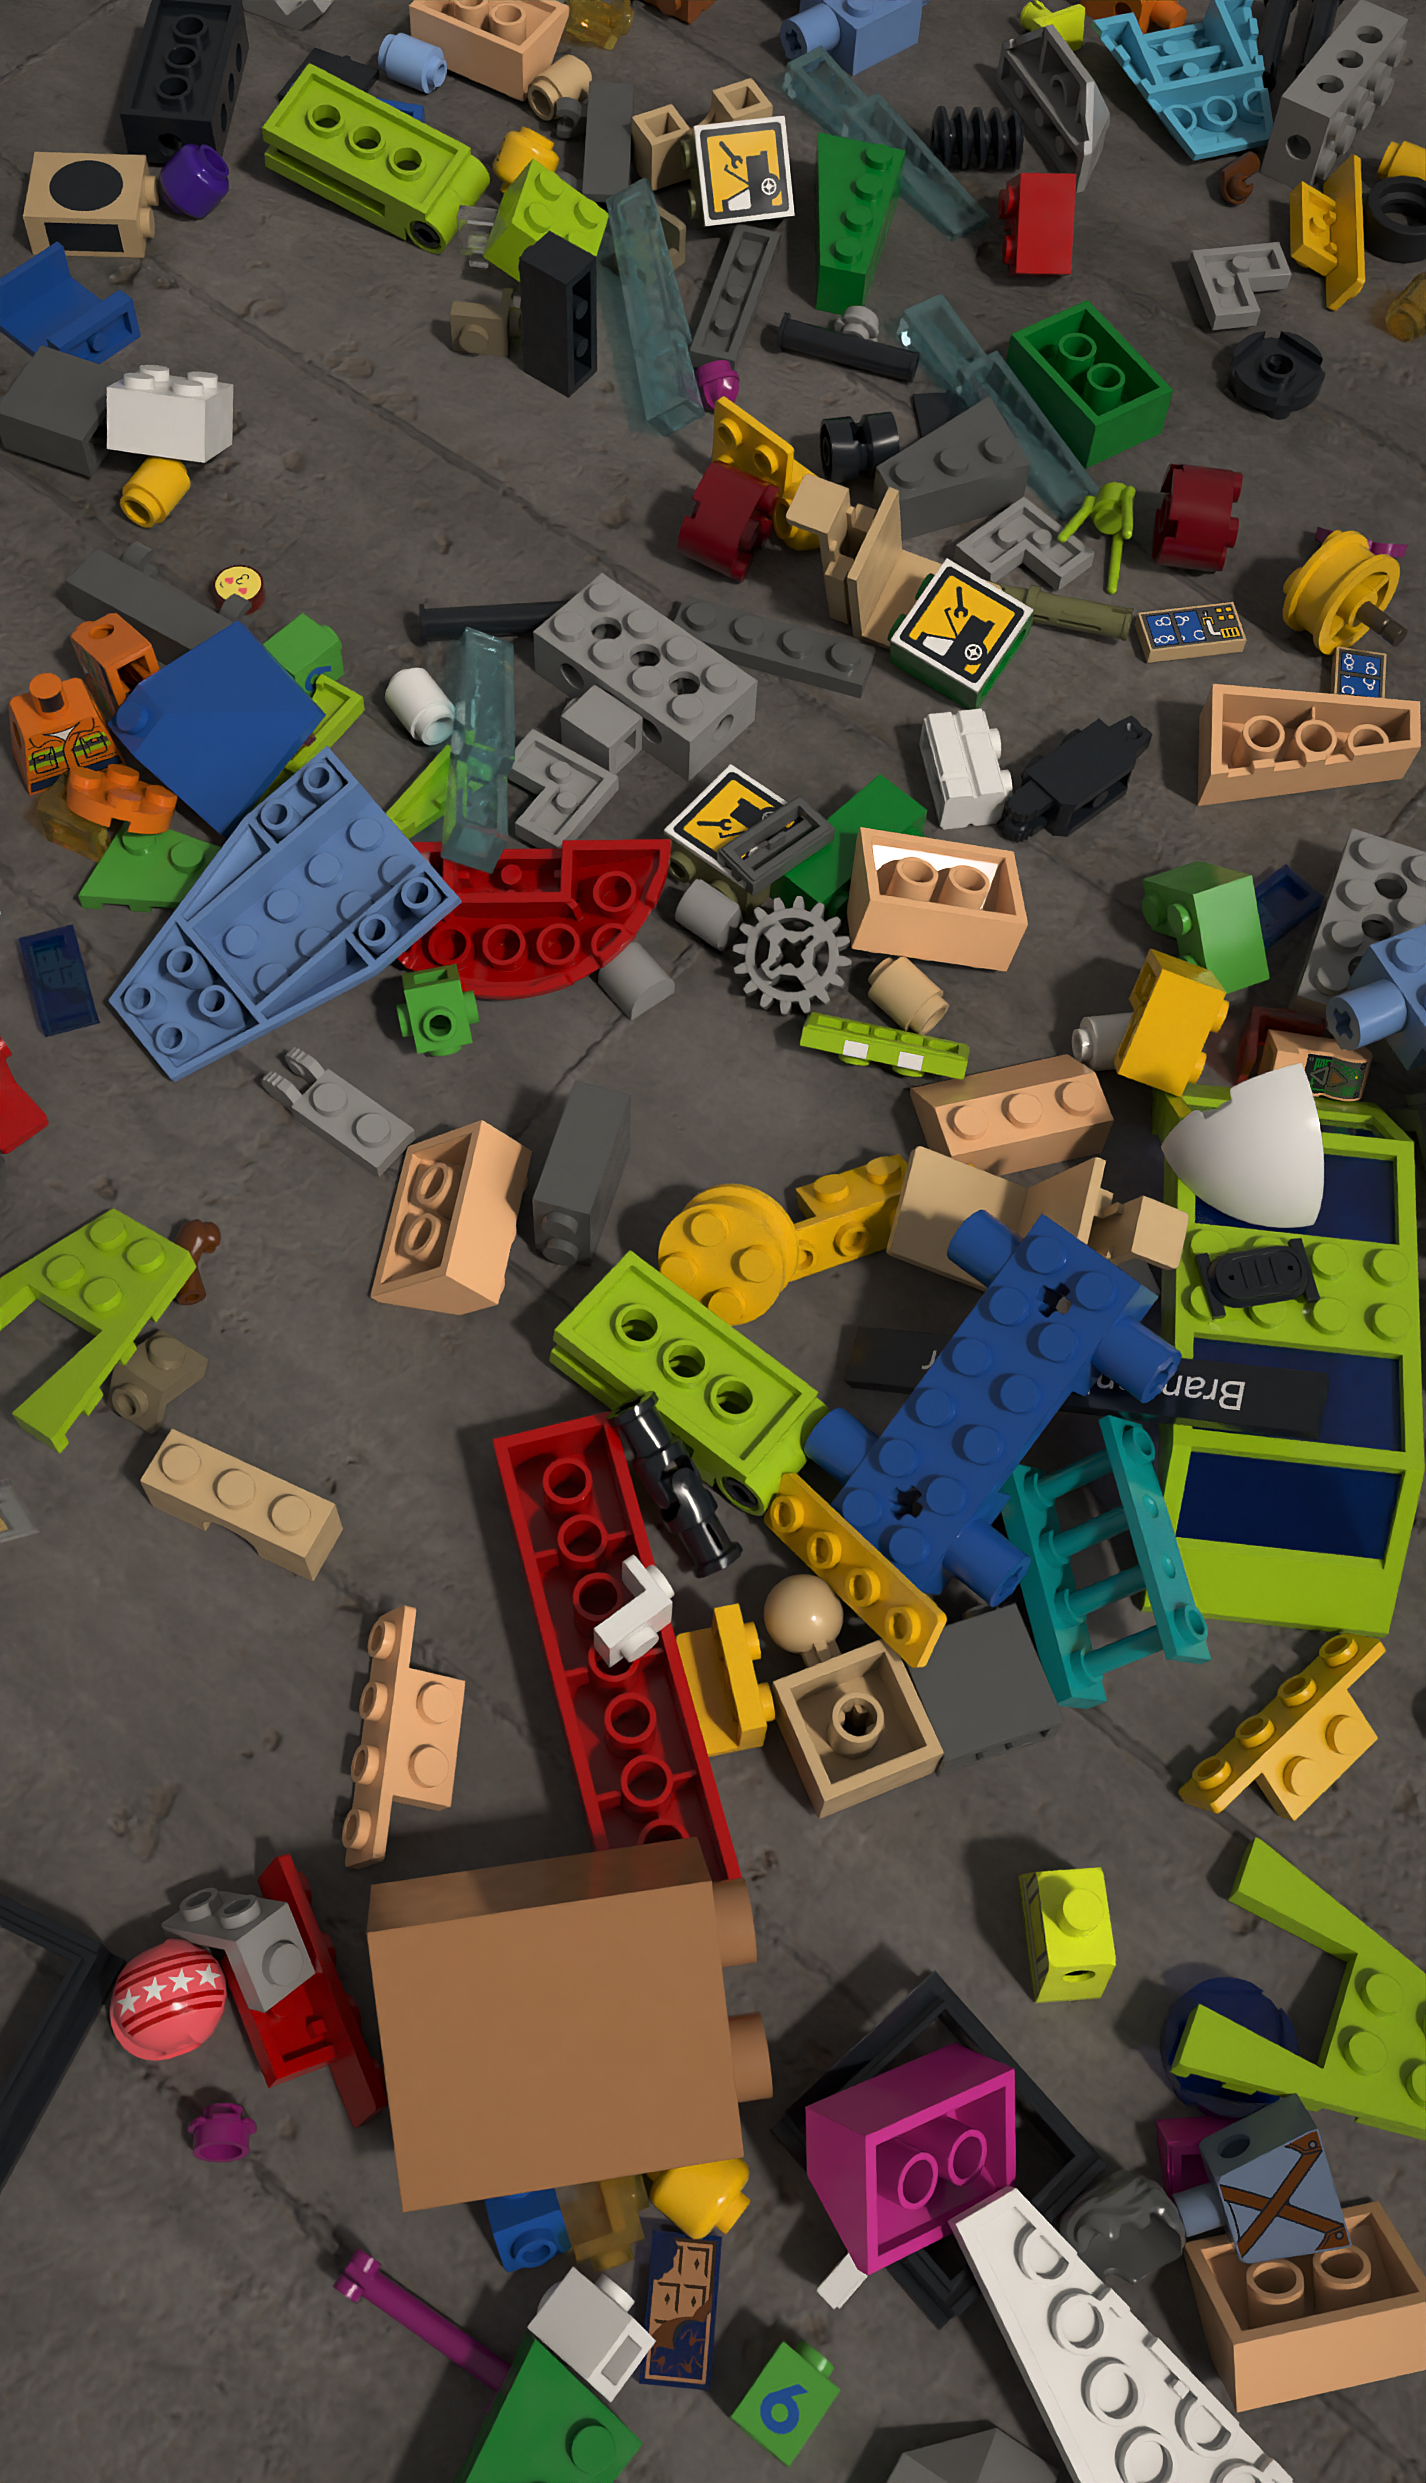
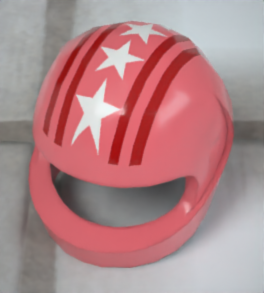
M169 1938L164 1943L140 1953L127 1963L117 1978L110 2004L111 2026L115 2037L122 2047L138 2058L158 2061L182 2055L201 2046L214 2033L225 2012L227 1987L219 1962L206 1948L191 1943L188 1940Z

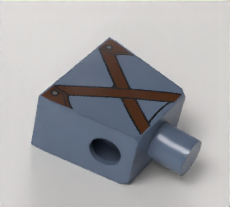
M1297 2093L1286 2096L1204 2138L1198 2148L1209 2182L1172 2194L1173 2203L1178 2209L1185 2228V2236L1190 2237L1223 2226L1240 2262L1251 2264L1352 2246L1319 2130Z

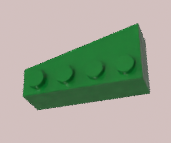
M818 132L814 168L816 310L843 315L848 307H865L900 198L906 150L892 148L885 144H873Z
M526 2331L514 2355L516 2358L483 2419L484 2423L452 2483H613L642 2446L643 2442L541 2343Z

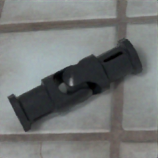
M648 1391L614 1409L606 1417V1420L610 1427H618L635 1457L632 1461V1466L653 1501L660 1507V1513L670 1533H678L694 1562L691 1571L695 1578H704L732 1564L741 1556L743 1549L738 1541L730 1540L715 1513L718 1508L715 1498L708 1489L703 1487L700 1473L680 1436H672L656 1407L659 1398L655 1391ZM671 1461H674L677 1465L668 1471L663 1470Z

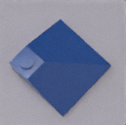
M237 620L138 683L107 725L136 759L220 835L229 838L326 714L247 626Z

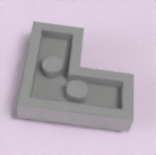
M1279 242L1192 250L1188 263L1212 330L1256 326L1260 309L1253 292L1287 289L1292 275Z
M1023 496L958 543L955 547L953 559L969 572L983 580L997 582L1023 563L1059 591L1092 566L1095 552L1073 535L1066 542L1060 543L1057 537L1064 528Z
M534 729L526 735L502 763L504 777L538 795L515 822V834L539 849L562 848V840H576L619 790V777Z

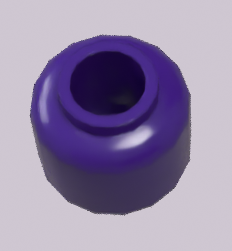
M184 145L160 171V182L164 189L163 198L165 202L179 215L185 213L195 218L205 217L229 191V180L227 177L229 169L227 164L208 145Z

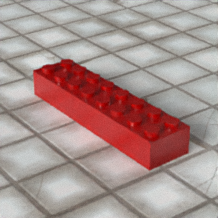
M612 1410L492 1439L495 1465L593 1852L697 1837L712 1882L742 1878L672 1623L670 1622L656 1633L659 1636L657 1643L643 1656L632 1662H628L624 1657L612 1667H609L594 1648V1628L635 1599V1596L622 1580V1562L631 1555H635L645 1568L651 1564L655 1566L617 1427H610L606 1420V1417Z

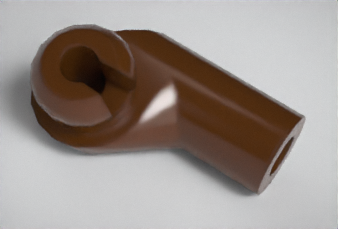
M1250 151L1244 153L1219 172L1220 191L1225 202L1231 205H1240L1252 194L1253 183L1247 186L1245 180L1260 169V161L1255 153Z
M194 1219L181 1226L173 1243L189 1251L197 1266L202 1253H213L216 1247L220 1245L221 1234L219 1228L213 1222L202 1223L201 1220ZM198 1266L176 1295L180 1305H193L206 1297Z

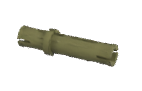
M992 582L1001 586L1003 592L1033 609L1031 627H1033L1034 623L1047 624L1127 641L1134 608L1112 606L1090 600L1055 595L1041 591V586L1030 585V588L1027 589Z

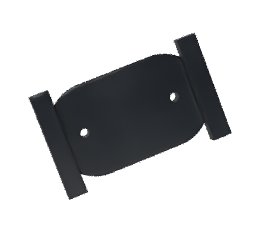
M1302 1238L1290 1239L1287 1242L1288 1246L1275 1245L1222 1254L1212 1262L1208 1253L1197 1254L1194 1259L1211 1309L1212 1320L1221 1319L1226 1316L1224 1305L1231 1308H1246L1293 1300L1302 1294L1306 1304L1318 1302L1320 1296Z

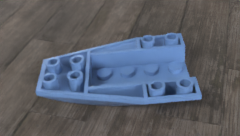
M326 746L242 819L108 1001L169 1078L176 1082L375 977L457 907L462 900L419 853L332 750Z

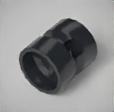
M892 412L864 414L861 416L859 423H855L851 416L822 419L819 433L820 456L824 477L827 481L833 483L856 481L862 472L867 479H875L876 467L900 452L898 430Z

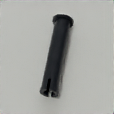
M1263 0L1266 9L1257 48L1258 55L1263 56L1265 70L1262 80L1264 88H1268V93L1272 92L1276 85V76L1290 13L1296 7L1298 0Z
M1311 0L1313 2L1295 79L1332 35L1337 9L1344 0Z
M786 312L781 320L776 340V351L782 352L783 348L907 380L909 383H912L920 358V352H912L791 319V314Z
M571 599L427 609L424 608V604H419L422 645H428L427 640L533 633Z

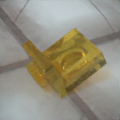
M564 0V4L569 6V16L565 30L582 41H590L612 51L619 36H625L630 30L634 18V10L630 7V0H613L611 4L601 0Z
M641 2174L598 2181L612 2233L573 2246L577 2265L591 2261L594 2273H600L635 2260L632 2247L643 2244L645 2240L638 2211L650 2208Z

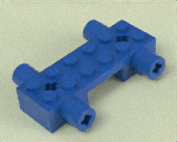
M978 1210L968 1217L956 1231L949 1244L947 1257L988 1289L880 1437L844 1408L840 1407L829 1412L815 1426L804 1446V1454L844 1486L830 1506L920 1591L940 1595L951 1578L955 1576L991 1607H994L1003 1602L1008 1596H1011L1016 1586L1028 1573L1031 1558L990 1526L1012 1497L1001 1487L1072 1391L1086 1396L1099 1377L1104 1374L1141 1403H1147L1157 1394L1161 1393L1167 1382L1178 1370L1177 1367L1181 1361L1182 1354L1171 1344L1140 1323L1159 1296L1044 1214H1041L1031 1230L1023 1238L986 1210ZM1062 1297L1072 1302L1069 1311L1065 1315L1057 1312L1058 1310L1056 1309ZM919 1495L920 1498L916 1502L923 1505V1509L920 1515L914 1516L912 1504L915 1497Z

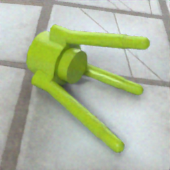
M1118 482L1103 485L1097 492L1096 497L1086 496L1081 508L1057 537L1060 543L1066 542L1088 516L1092 517L1093 523L1100 532L1112 534L1107 592L1109 594H1114L1117 591L1123 539H1130L1132 537L1133 507L1136 493L1133 486H1126Z

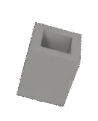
M595 684L582 697L572 699L561 714L562 745L615 775L642 750L643 716Z

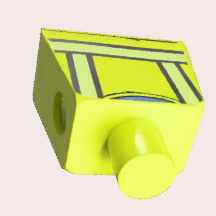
M1102 1868L1041 1871L1019 1875L1018 1880L1034 2002L1046 2003L1101 1998L1116 1966V1955ZM1074 1971H1083L1082 1975H1065Z

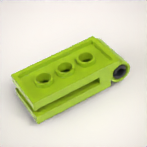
M311 63L306 66L262 127L263 141L270 144L264 153L265 166L404 240L409 236L417 246L432 254L444 252L490 184V176L487 169L476 157L471 155L470 147Z
M631 1250L554 1330L553 1341L557 1345L551 1350L549 1362L611 1410L645 1392L655 1391L659 1398L656 1404L659 1413L672 1436H680L700 1473L701 1479L711 1487L717 1482L722 1493L734 1505L751 1515L760 1516L764 1514L776 1498L782 1475L784 1473L797 1474L810 1459L804 1454L806 1441L820 1420L831 1412L817 1398L818 1391Z

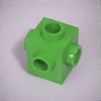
M457 964L402 974L407 1003L397 1004L396 1007L403 1038L414 1036L417 1054L429 1052L432 1056H446L460 1051L462 1045L473 1043L469 1025L480 1023L473 990L462 992Z

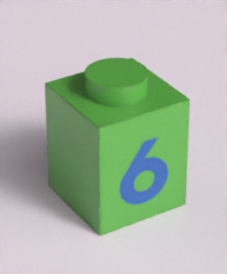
M304 613L300 614L263 644L311 698L316 691L315 682L321 674L334 681L344 675L341 654L342 644L339 637L327 625L320 626Z
M803 2340L799 2341L794 2350L782 2341L772 2352L728 2418L782 2465L789 2467L841 2391L840 2388L828 2379L835 2367Z

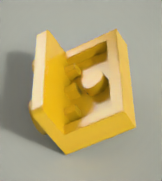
M739 1603L714 1608L712 1627L681 1633L676 1637L708 1757L763 1746L767 1730L766 1722L775 1720L774 1703L768 1682L757 1684L752 1661L761 1659L760 1644L754 1622L743 1623Z

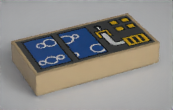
M1234 602L1141 612L1137 614L1134 624L1147 663L1243 652L1247 641Z
M1337 646L1332 657L1330 694L1385 698L1387 654Z

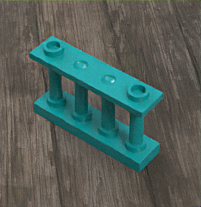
M1110 1415L1098 1420L1106 1448L1046 1475L1045 1470L1018 1464L1001 1487L1012 1496L1001 1510L1008 1539L1031 1558L1029 1571L1020 1581L1040 1662L1058 1706L1089 1709L1107 1702L1102 1683L1103 1674L1164 1650L1167 1660L1203 1664L1211 1661L1206 1643L1208 1636L1207 1624L1202 1613L1195 1606L1154 1466V1444L1142 1424ZM1113 1472L1122 1505L1061 1532L1054 1506L1056 1498ZM1130 1530L1139 1564L1077 1591L1070 1565L1071 1555ZM1147 1590L1156 1625L1093 1650L1086 1624L1087 1614Z

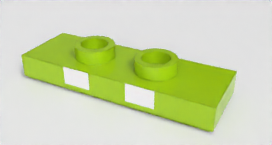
M816 1012L808 1014L800 1041V1046L838 1053L840 1060L853 1065L865 1066L869 1065L871 1061L893 1065L892 1069L895 1072L906 1076L922 1077L925 1075V1072L961 1080H964L970 1050L968 1044Z

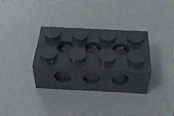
M151 0L120 110L128 155H146L147 162L167 164L184 145L196 144L201 146L204 144L213 148L221 157L223 156L249 51L242 0Z

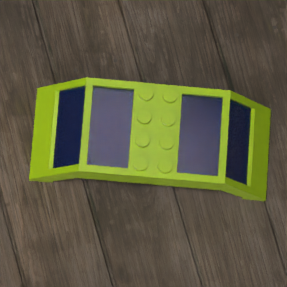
M1187 1083L1182 1097L1153 1087L1152 1134L1158 1135L1161 1144H1163L1165 1138L1174 1127L1192 1111L1199 1110L1203 1112L1216 1109L1222 1103L1231 1100V1088ZM1313 1096L1320 1123L1324 1155L1323 1196L1314 1225L1294 1228L1267 1227L1248 1223L1222 1213L1195 1195L1176 1175L1164 1155L1163 1203L1186 1212L1189 1216L1179 1266L1169 1271L1162 1269L1161 1338L1179 1350L1182 1354L1181 1358L1326 1372L1330 1379V1387L1320 1440L1159 1423L1157 1476L1195 1606L1200 1610L1204 1618L1385 1638L1389 1634L1425 1473L1414 1142L1376 1103L1341 1101ZM1302 1238L1320 1296L1318 1302L1306 1304L1302 1294L1293 1300L1246 1308H1231L1224 1305L1226 1316L1221 1319L1212 1320V1312L1194 1259L1197 1254L1208 1253L1212 1262L1222 1254L1275 1245L1288 1246L1287 1242L1290 1239ZM1147 1590L1141 1591V1611L1153 1613Z

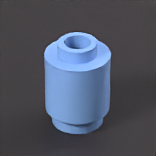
M398 33L397 35L388 34L380 46L378 65L382 71L386 72L389 79L425 93H431L444 82L447 73V62L440 47L404 33Z

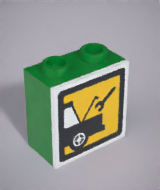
M946 558L935 575L929 573L921 583L915 596L917 602L909 614L905 615L902 613L893 624L887 638L890 642V663L968 710L978 709L1029 635L1033 609Z

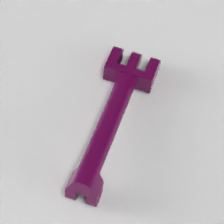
M357 2248L349 2260L350 2263L343 2274L339 2275L333 2287L355 2303H358L364 2297L496 2393L497 2391L499 2392L512 2365L381 2273L380 2268L382 2264L360 2248ZM495 2393L494 2397L492 2398V2400L490 2401L489 2405L487 2406L486 2410L484 2411V2414H485V2415L487 2414V2412H488V2410H489V2408H490V2406H491V2404H492V2402H493V2400H494V2398H495V2396H496V2393Z

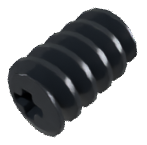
M938 106L931 124L930 166H932L936 154H941L944 168H949L954 154H957L961 168L966 169L971 155H976L979 169H984L988 157L994 156L996 168L1001 170L1006 157L1011 156L1014 170H1019L1023 155L1024 124L1023 121L1020 122L1018 111L1016 108L1008 109L1002 122L998 107L990 109L986 120H984L981 108L974 107L967 121L963 107L957 106L949 120L945 106Z

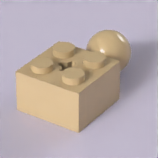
M797 1574L783 1579L771 1590L764 1606V1623L772 1640L782 1649L801 1655L807 1667L804 1670L773 1681L771 1694L774 1703L775 1719L818 1819H821L934 1773L944 1752L901 1657L883 1639L841 1654L835 1641L842 1628L844 1617L840 1597L820 1577L809 1574ZM850 1719L855 1727L865 1725L867 1728L864 1736H853L843 1729L845 1720Z

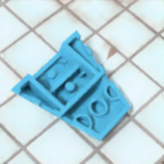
M1211 0L1202 22L1147 34L1142 33L1134 12L1093 20L1091 26L1118 61L1172 138L1193 161L1268 145L1273 128V118L1268 88H1264L1262 80L1265 68L1263 56L1258 55L1256 42L1259 35L1257 18L1252 17L1251 11L1254 0Z

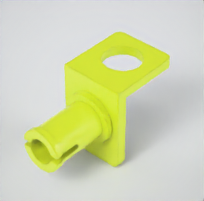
M1034 0V5L1032 2H1029L1023 8L1020 23L1025 29L1031 32L1053 24L1072 51L1080 49L1083 45L1085 7L1081 4L1052 13L1043 3Z

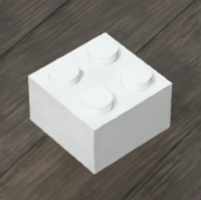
M141 365L139 366V371L125 373L123 379L107 386V449L205 463L232 445L233 384L218 382L216 374L188 372L187 378L169 375V368L164 366Z

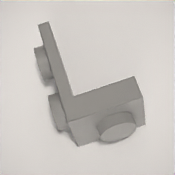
M206 1888L186 1897L179 1906L180 1911L161 1924L166 1938L188 1940L194 1944L225 1950L247 2006L252 2010L265 2013L315 1974L314 1967L287 1902L259 1898L255 1895L220 1891L216 1888Z

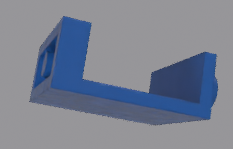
M55 242L0 278V332L32 357L42 345L101 364L141 337L133 299L123 291L118 290L102 301L71 277L64 247L58 242Z

